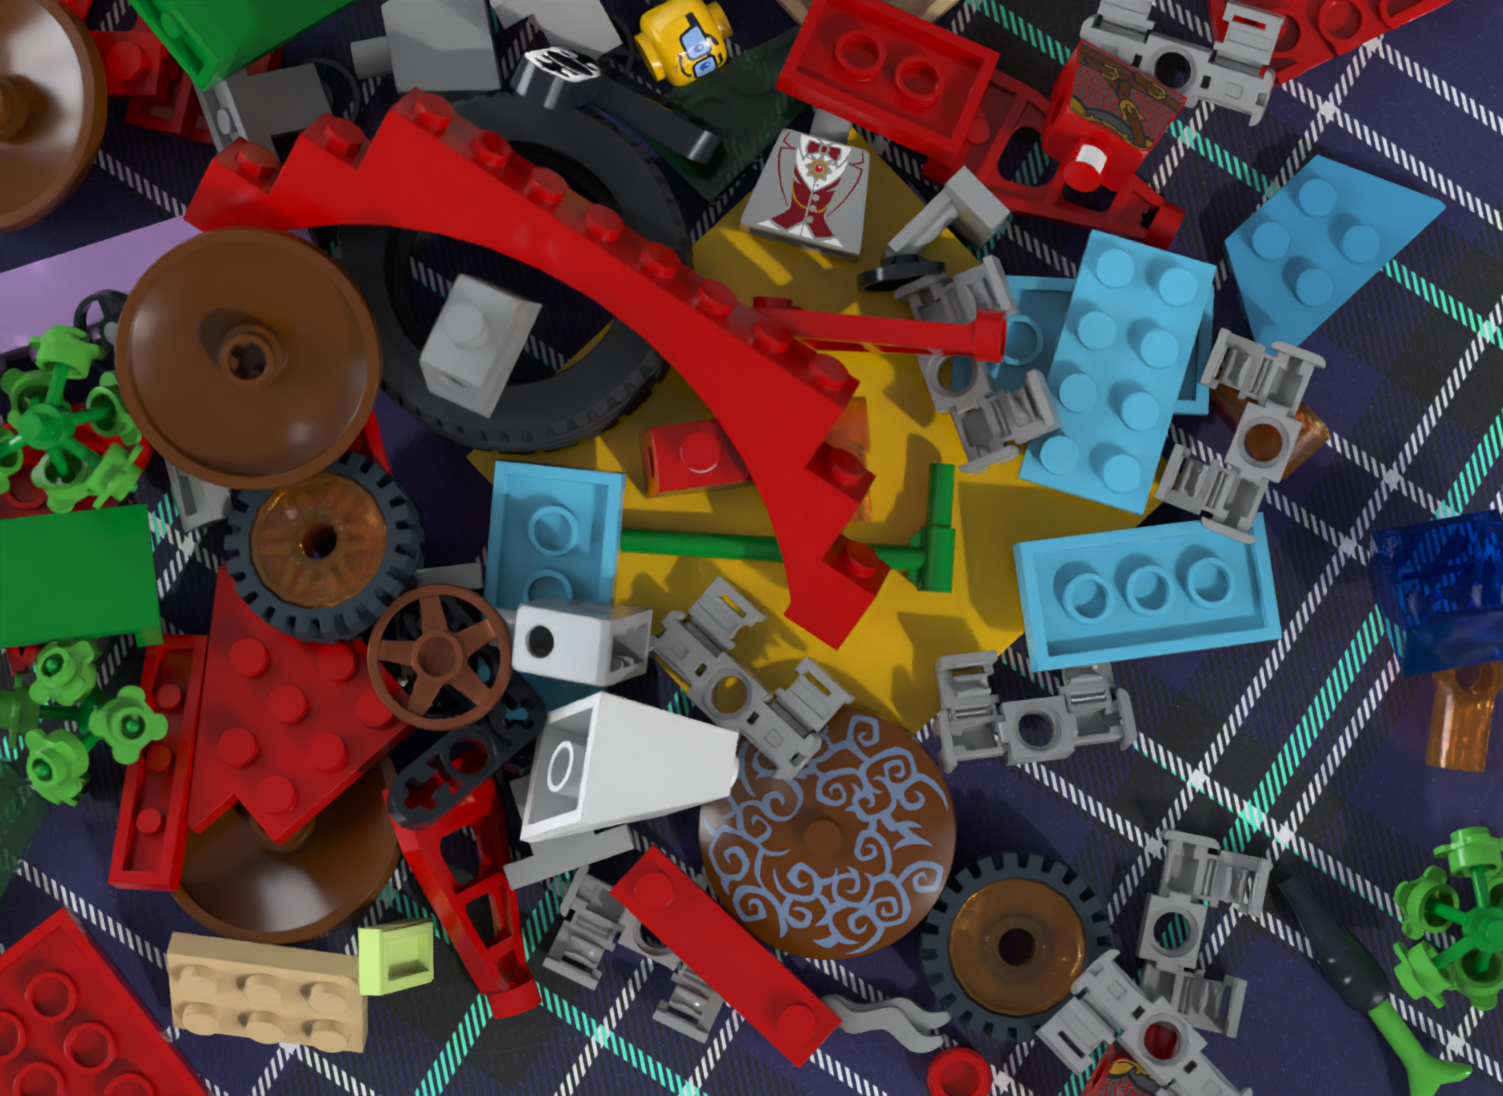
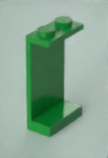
M360 0L128 1L199 89L205 92Z
M147 503L100 508L98 510L73 511L63 514L55 513L0 519V649L135 633L137 647L163 644Z

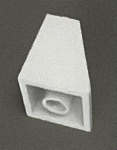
M599 692L547 712L545 725L537 735L520 840L534 843L655 818L730 796V789L735 783L739 770V760L736 756L739 733L605 692Z

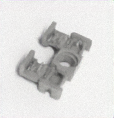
M1101 0L1097 14L1103 15L1101 25H1096L1099 16L1096 14L1083 22L1079 34L1081 39L1158 82L1160 80L1157 78L1155 68L1156 62L1162 54L1177 52L1185 56L1191 67V75L1188 82L1177 88L1169 87L1187 97L1184 106L1193 109L1199 99L1251 115L1248 126H1254L1262 119L1276 74L1271 67H1268L1264 76L1259 74L1262 64L1269 65L1286 16L1235 0L1228 1L1222 20L1229 21L1230 23L1224 42L1215 41L1213 49L1218 50L1215 61H1211L1213 49L1154 31L1149 34L1146 41L1145 37L1148 29L1153 30L1155 21L1148 19L1153 0ZM1234 15L1264 23L1266 27L1265 29L1235 21L1233 18Z
M993 255L982 258L983 264L953 277L942 272V275L937 276L926 275L899 287L894 294L895 300L901 303L909 302L916 321L966 325L976 319L978 309L1005 310L1007 317L1019 313L999 258ZM930 288V290L922 292L923 289ZM916 355L937 413L943 415L951 414L968 459V463L958 466L959 470L964 473L977 475L989 470V465L995 463L1004 464L1014 460L1019 455V447L1014 445L1008 446L1007 442L1009 440L1015 439L1016 444L1019 445L1063 427L1043 372L1034 369L1026 373L1027 377L1024 380L1027 386L1007 393L1005 387L996 389L987 362H977L974 360V357H966L972 364V379L965 388L953 392L945 388L940 375L943 364L952 356Z
M1221 328L1199 384L1216 390L1218 383L1239 390L1237 399L1245 401L1246 397L1257 400V405L1247 402L1223 462L1232 466L1231 470L1219 466L1221 461L1214 458L1210 465L1189 458L1192 450L1175 443L1154 498L1200 515L1201 510L1213 514L1211 519L1201 517V523L1206 529L1239 542L1250 544L1257 539V537L1249 535L1248 532L1268 482L1280 483L1303 422L1295 420L1294 417L1314 367L1325 369L1326 363L1320 355L1283 341H1276L1269 347L1270 350L1277 352L1275 357L1264 353L1266 346ZM1227 348H1229L1230 351L1228 353L1218 380L1214 379L1217 376L1218 370L1220 368ZM1255 425H1270L1281 436V450L1277 457L1271 461H1256L1245 451V435ZM1184 458H1186L1185 464L1181 471L1176 487L1173 490L1172 486L1174 484L1182 461Z
M719 575L688 610L693 616L690 622L686 625L684 624L691 615L674 610L661 622L665 627L664 630L658 635L650 634L648 657L654 659L658 654L692 686L685 695L719 727L739 733L738 739L744 735L779 768L772 776L773 778L789 781L797 775L821 747V737L810 733V731L814 729L819 732L844 703L850 704L856 697L820 663L808 656L795 668L800 676L787 691L780 686L775 691L778 695L777 697L733 654L725 652L726 649L732 650L736 645L731 638L736 636V632L746 624L752 627L756 621L763 623L769 616L729 579ZM724 594L747 614L744 618L722 599ZM706 665V668L701 673H698L700 668ZM808 671L831 692L829 696L805 676ZM737 677L746 686V702L737 712L726 714L716 704V689L726 678ZM798 752L799 755L794 760H791L792 757Z
M996 650L941 656L934 664L943 712L933 721L932 730L934 739H941V750L937 753L940 769L945 773H951L957 767V761L1004 756L1005 766L1065 759L1075 751V746L1119 741L1120 749L1123 751L1137 739V730L1128 692L1118 688L1112 695L1110 694V690L1115 688L1110 662L1061 669L1064 686L1057 688L1058 696L1004 702L997 709L995 704L1000 702L998 694L990 695L991 688H989L987 679L988 675L994 673L993 664L998 660ZM973 669L982 670V673L952 676V672ZM947 710L951 714V721H949ZM1028 714L1037 715L1048 723L1050 728L1048 745L1034 747L1027 744L1021 738L1019 721L1022 716ZM1118 717L1122 718V725H1119ZM995 732L998 733V740H997V741L995 740V735H994Z
M1164 829L1160 832L1159 836L1169 839L1159 890L1158 894L1147 892L1135 950L1137 957L1144 958L1139 988L1152 1001L1162 995L1192 1027L1223 1033L1227 1037L1236 1038L1247 981L1243 978L1226 974L1224 982L1203 978L1205 971L1196 968L1208 906L1218 908L1219 900L1239 904L1238 912L1260 918L1272 861L1221 850L1219 843L1207 836L1190 834L1174 829ZM1208 848L1220 850L1219 855L1209 854ZM1249 871H1254L1248 904H1245L1243 901ZM1198 899L1209 901L1208 906L1197 903ZM1169 912L1181 914L1189 926V934L1186 941L1176 948H1164L1156 942L1154 937L1156 921L1162 915ZM1184 967L1195 969V973L1184 971ZM1226 985L1231 988L1225 1018H1221L1220 1014Z
M591 864L579 867L560 906L562 916L566 917L570 909L575 910L571 922L566 919L564 920L542 966L595 990L603 973L602 970L596 967L605 949L613 952L616 943L612 941L617 931L622 933L617 943L675 970L679 961L683 962L667 946H651L644 940L641 935V922L609 893L615 885L588 873ZM563 955L594 969L592 974L561 960ZM683 962L679 974L674 972L670 979L676 982L677 985L669 1002L661 999L652 1019L705 1044L724 999ZM668 1006L697 1019V1025L666 1011Z
M1115 949L1108 950L1099 956L1071 985L1073 995L1078 994L1082 989L1086 994L1080 1000L1074 996L1045 1025L1035 1032L1076 1076L1082 1074L1094 1062L1089 1054L1102 1041L1109 1046L1116 1040L1160 1087L1172 1081V1084L1166 1090L1160 1088L1155 1093L1156 1096H1253L1250 1087L1239 1092L1203 1055L1201 1050L1208 1043L1162 995L1152 1001L1113 961L1120 953ZM1161 1022L1168 1024L1177 1034L1178 1048L1170 1059H1156L1145 1048V1031L1153 1023ZM1121 1028L1123 1031L1114 1038L1112 1035ZM1060 1031L1084 1055L1083 1058H1080L1058 1035Z

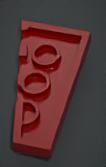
M1206 0L1214 44L1216 40L1224 42L1230 22L1222 20L1227 2L1230 0ZM1453 0L1235 1L1286 16L1269 65L1262 64L1259 74L1264 76L1268 67H1271L1276 74L1273 87ZM1234 15L1233 18L1235 21L1265 29L1266 27L1264 23Z

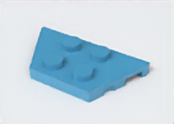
M1316 155L1221 243L1229 273L1234 276L1237 286V300L1243 320H1247L1252 340L1266 346L1264 353L1275 357L1277 352L1270 350L1269 347L1276 341H1283L1296 347L1300 345L1447 207L1440 200Z

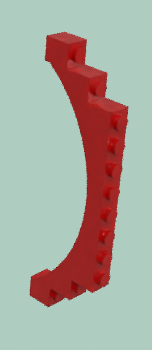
M415 86L390 108L373 141L366 138L363 131L356 124L343 118H336L326 111L300 133L285 164L279 162L274 153L268 148L249 142L241 136L212 159L182 218L202 232L240 225L265 226L286 231L335 224L387 225L427 231L501 252L537 267L589 296L642 336L686 379L716 416L743 458L768 510L783 556L791 599L783 616L837 651L876 598L891 566L879 559L877 553L868 545L859 541H852L841 534L844 527L861 505L876 475L864 468L863 463L851 452L834 448L824 441L861 381L850 375L846 367L836 358L828 354H818L794 338L791 331L777 319L761 316L738 301L732 290L723 283L713 279H705L681 263L677 254L667 246L658 242H650L625 226L621 217L613 210L602 205L592 204L568 188L565 180L554 171L543 167H536L512 151L509 143L500 135L492 131L479 129L456 114L453 106L447 100L436 94L423 92Z

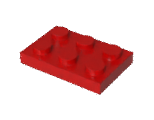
M813 0L774 89L953 167L1000 53L881 0Z

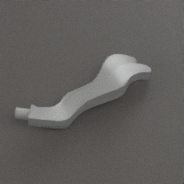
M829 994L821 997L842 1018L843 1022L839 1026L845 1032L857 1034L870 1030L884 1029L890 1032L903 1046L916 1053L930 1052L941 1046L945 1041V1037L942 1034L929 1035V1030L945 1025L952 1018L946 1010H926L911 997L896 996L870 1003H857L839 994Z

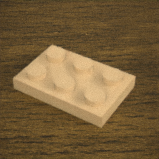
M180 932L172 933L167 950L173 1028L187 1029L198 1035H213L217 1033L247 1037L264 1044L284 1042L314 1046L321 1051L331 1053L341 1051L363 1053L368 1033V995H359L358 956Z

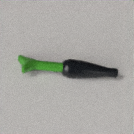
M1297 871L1288 874L1276 884L1291 905L1314 954L1339 997L1352 1010L1368 1013L1404 1064L1409 1080L1410 1096H1434L1440 1084L1462 1081L1472 1073L1473 1068L1471 1065L1442 1060L1428 1054L1422 1048L1388 1000L1390 983L1381 965L1349 928L1311 891Z

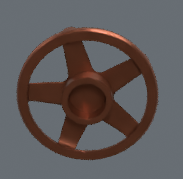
M433 583L406 591L387 606L388 609L378 618L372 629L367 649V666L372 686L381 702L390 712L402 721L421 729L448 731L476 722L497 706L511 677L513 646L505 619L489 601L478 593L459 585ZM438 595H450L461 598L477 607L487 619L457 633L451 632L448 629ZM419 599L423 635L417 641L381 640L391 618L402 607ZM497 636L500 646V667L497 679L490 691L469 667L467 660L472 653ZM378 660L411 666L417 673V680L406 709L395 701L385 687L380 674ZM444 684L452 685L477 705L469 712L454 718H424L435 696Z

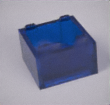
M1498 509L1371 531L1368 583L1403 678L1503 660V521Z

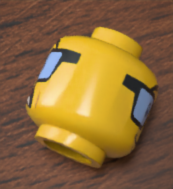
M668 0L641 16V33L633 37L638 51L655 81L658 82L665 78L670 84L680 87L721 67L725 63L727 50L724 39L732 36L733 32L726 15L717 1L705 5L703 0Z

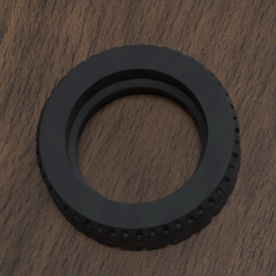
M498 92L492 98H488L486 94L468 100L462 99L452 103L456 114L481 130L492 131L500 135L509 143L512 151L536 167L550 169L576 183L592 195L600 205L617 213L625 226L650 242H658L667 246L677 254L681 263L694 271L690 238L682 214L666 179L657 165L651 161L650 156L642 146L626 131L621 132L614 122L587 107L584 109L576 107L565 111H555L541 106L519 93ZM340 224L337 237L342 241L335 248L334 258L345 267L361 287L378 323L383 353L381 390L418 422L445 438L453 439L461 445L487 452L496 450L501 454L512 455L535 454L538 450L552 452L578 445L581 439L585 437L592 439L601 435V433L619 424V418L623 415L630 416L652 395L651 389L653 386L663 381L672 366L642 336L615 316L610 328L601 341L586 356L569 368L538 380L506 382L490 419L428 390L420 364L421 355L428 340L415 318L408 286L409 261L420 230L387 225Z

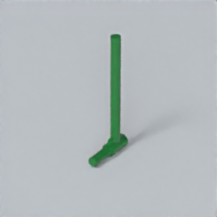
M929 464L926 527H921L920 531L910 539V545L864 543L877 553L879 559L891 566L890 570L908 571V579L915 585L917 591L952 593L956 529L951 528L955 465ZM622 527L620 551L624 553L784 563L777 538L772 536Z

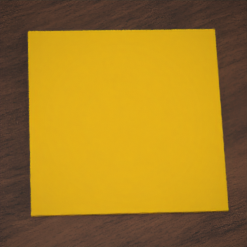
M851 126L846 145L870 152L862 245L857 264L740 232L741 217L753 190L691 247L693 253L692 264L696 273L705 279H713L723 283L732 290L738 301L748 307H753V297L771 296L793 300L792 306L804 308L805 311L915 320L909 302L901 303L895 300V291L860 292L857 288L856 276L865 271L880 268V260L884 258L882 254L887 244L926 205ZM947 227L919 254V256L930 261L944 262L947 274L952 277L957 273H962L981 265ZM930 288L923 289L922 292L928 291ZM613 320L555 374L569 368L586 356L601 341ZM815 351L818 354H828L836 358L846 367L850 375L861 381L824 441L834 448L851 452L863 463L864 468L876 475L861 505L844 527L841 534L852 541L864 543L910 545V539L920 531L921 527H926L929 464L944 463L955 465L951 528L956 529L952 593L917 591L915 585L908 579V571L890 570L876 598L836 651L783 616L791 602L784 563L624 553L619 549L615 604L653 609L650 634L658 635L665 628L661 622L671 611L678 610L691 615L688 610L719 575L725 577L769 616L763 623L756 621L752 627L746 624L736 632V636L731 638L736 645L732 650L726 649L725 652L733 654L777 697L778 695L775 691L780 686L787 691L800 676L795 668L808 656L820 663L856 697L850 704L880 712L895 720L915 735L942 710L934 671V664L941 656L996 650L997 656H999L1025 632L1012 545L1020 542L1136 528L1163 502L1154 498L1168 461L1162 455L1160 456L1143 515L1133 514L1016 479L1027 442L1017 445L1015 439L1007 442L1008 446L1014 445L1019 447V455L1014 460L1004 464L995 463L989 465V470L977 475L964 473L959 470L958 466L968 463V459L951 414L943 415L937 413L916 355ZM951 358L945 361L940 373L941 381L949 391ZM673 366L670 367L663 381L653 386L651 389L652 395L630 416L623 415L619 418V424L595 438L588 439L585 437L579 441L578 445L552 452L538 450L535 454L512 455L501 454L496 450L487 452L475 448L466 456L492 486L494 482L495 461L499 459L627 472L622 527L776 537L768 510L756 486L646 499L638 436L651 427L717 419L686 379ZM1179 473L1177 474L1174 484L1172 486L1173 490L1175 489L1178 479L1180 477ZM724 594L722 599L744 618L747 614ZM691 615L684 624L686 625L690 622L693 616ZM658 654L654 657L685 692L692 687ZM703 665L698 673H701L706 668V665ZM973 669L952 672V676L981 673L982 670ZM808 671L805 676L829 696L831 692ZM737 677L726 678L716 689V704L726 714L737 712L746 702V686Z

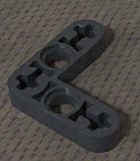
M567 45L525 53L510 82L511 87L522 96L555 111H565L592 104L673 151L703 164L709 163L723 136V132L704 118L599 59Z
M438 595L448 629L451 632L457 633L476 624L450 595ZM419 599L405 605L401 612L398 625L399 633L404 641H417L423 635V632L416 626L420 617L418 610L420 609ZM486 643L472 654L480 656L487 663L490 675L484 684L491 691L499 672L500 650ZM512 668L508 686L500 700L512 711L523 707L529 715L523 723L527 730L525 731L518 724L510 729L503 725L501 720L506 714V709L500 702H498L493 710L476 722L451 730L401 771L393 781L386 799L387 809L393 821L402 828L412 831L430 828L532 744L545 725L547 717L546 707L540 695L518 671ZM443 685L466 713L477 706L452 685ZM464 741L477 745L484 754L485 763L483 769L472 774H466L457 770L450 761L449 752L452 745ZM434 763L437 771L428 765ZM438 772L445 783L435 790L427 804L431 811L428 812L422 806H417L412 810L407 808L404 804L409 794L406 785L409 784L412 789L418 791L432 781ZM449 785H450L451 787L457 789L458 791L455 792V793H452L451 790H450Z

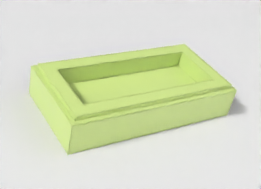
M407 918L359 929V995L381 996L432 982L434 970L433 921H431V918Z

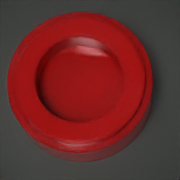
M953 1045L942 1049L932 1058L927 1070V1084L932 1096H988L992 1085V1075L986 1060L978 1051L964 1045Z

